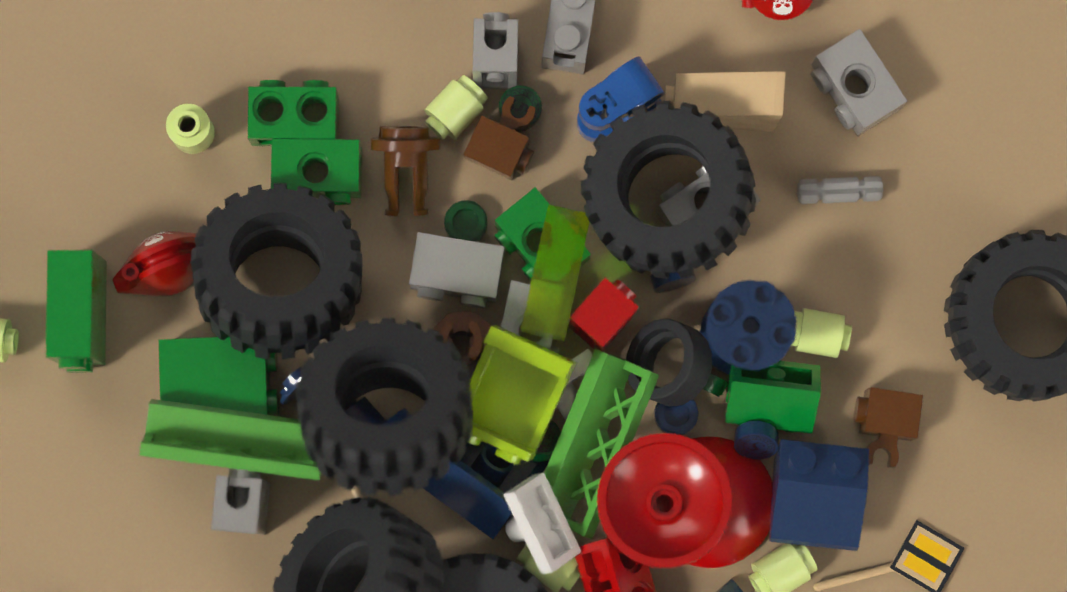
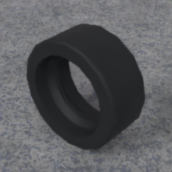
M665 318L654 320L639 330L630 343L626 360L653 372L654 362L661 348L674 338L681 339L684 347V362L679 374L671 383L662 388L655 385L650 400L670 407L686 404L696 398L706 386L712 370V352L708 340L697 329ZM630 372L628 377L629 384L637 391L642 377Z

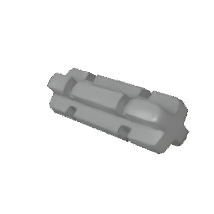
M878 176L864 177L862 181H858V177L824 178L821 182H817V179H802L797 185V196L801 204H816L818 200H822L823 203L857 202L859 198H863L864 202L879 201L883 197V182Z

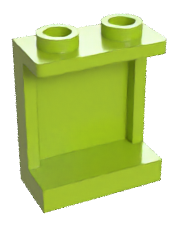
M494 325L488 331L484 340L486 346L470 379L473 419L472 434L468 443L479 446L481 440L497 447L495 455L519 465L521 459L528 462L534 459L577 362L505 328Z

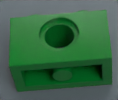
M272 139L271 189L274 188V183H287V189L296 191L298 186L312 189L313 197L319 198L320 195H325L334 201L335 205H350L351 198H361L362 146L360 140ZM315 163H321L328 167L327 177L319 183H311L305 179L306 170Z
M536 187L495 219V227L499 230L494 234L495 239L501 246H505V251L509 255L516 251L526 265L521 269L534 286L541 287L544 285L546 288L553 290L590 260L591 253ZM536 232L545 233L550 237L552 245L544 253H535L527 246L526 242L529 236Z

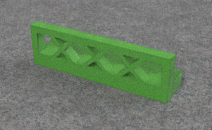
M598 349L594 350L544 473L571 530L590 539H593L600 522L597 508V492L601 478L593 481L591 474L592 465L596 459L603 456L606 468L612 457L621 448L633 441L659 378V374ZM631 372L642 377L635 395L626 399L624 387ZM620 416L622 428L619 435L610 440L607 431L610 421ZM586 497L588 511L581 524L571 517L577 502Z
M151 399L149 402L146 432L140 444L139 456L313 480L320 479L321 472L317 468V462L310 460L305 450L299 419Z

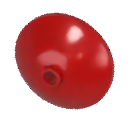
M657 433L633 440L612 457L604 469L599 482L597 508L601 525L607 537L622 554L645 566L675 568L688 565L702 558L722 538L730 520L732 491L725 469L709 449L701 443L682 435ZM661 497L670 498L673 502L672 509L668 512L659 511L656 507L657 500Z
M714 436L693 438V440L709 449L725 469L732 491V510L727 528L719 542L705 556L689 565L701 568L729 566L752 554L762 544L770 531L772 479L760 460L749 459L739 455L734 449V441ZM661 497L657 500L656 507L661 512H668L672 509L673 502L668 497Z

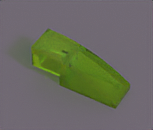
M548 204L521 332L561 341L565 340L590 223L585 212Z

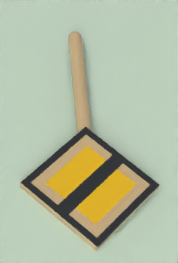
M915 520L892 563L816 582L813 585V589L821 591L895 571L928 592H941L965 548Z

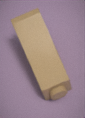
M786 72L676 73L673 86L666 85L664 101H670L673 108L679 109L683 102L694 104L697 106L699 113L703 114L708 110L719 117L724 127L729 126L731 129L774 132L783 116Z

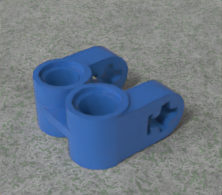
M640 56L629 60L617 68L606 79L589 89L582 96L579 103L577 128L584 139L594 142L600 133L608 137L613 132L609 123L618 116H621L625 122L634 117L633 108L644 104L647 111H653L656 108L657 101H662L661 97L665 92ZM605 107L607 118L602 120L599 115L604 113ZM593 111L595 115L590 117L588 113Z

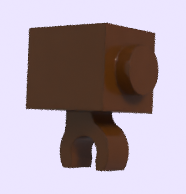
M511 96L503 104L499 123L481 115L463 156L468 161L513 180L516 172L525 173L534 153L533 150L528 148L530 138L516 130L525 128L533 122L536 109L530 105L527 114L523 118L513 117L511 108L515 103V98Z
M870 387L864 391V397H857L854 409V422L860 423L859 434L878 436L874 442H871L866 447V449H869V465L873 464L874 452L877 449H883L888 454L887 468H895L899 461L898 439L907 441L918 439L923 395Z

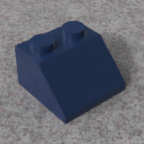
M781 439L773 464L769 542L858 551L868 491L869 449Z
M481 440L479 446L467 442L465 444V452L460 460L455 464L449 461L450 471L438 480L434 477L429 478L428 486L423 489L494 540L512 515L503 494L530 476L543 473L549 460L544 462L531 460L528 462L521 459L520 464L517 465L495 455L497 447Z

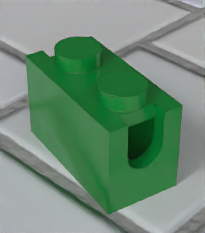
M781 360L770 367L760 370L736 368L731 365L729 383L725 395V403H727L725 423L741 425L748 421H763L785 432L813 434L821 396L820 365Z

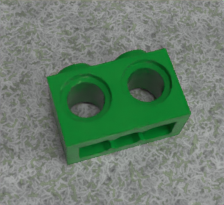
M263 80L259 82V87H248V140L252 146H272V139H338L339 94L336 87H329V82L307 80L303 82V87H286V82ZM278 103L284 108L282 116L273 122L264 121L261 118L262 109L267 104ZM314 103H320L327 107L326 116L318 122H310L304 118L306 108Z

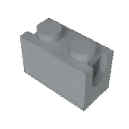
M551 0L541 68L584 74L595 0ZM554 52L576 56L574 59L560 58L555 56Z
M500 12L483 14V19L474 18L473 82L482 89H509L517 86L518 20L509 19L508 14Z
M418 232L409 280L410 289L418 290L417 297L422 299L443 301L444 295L461 297L460 304L486 308L487 302L496 303L505 246Z
M229 468L228 476L217 475L211 530L266 535L271 482L260 479L261 472Z

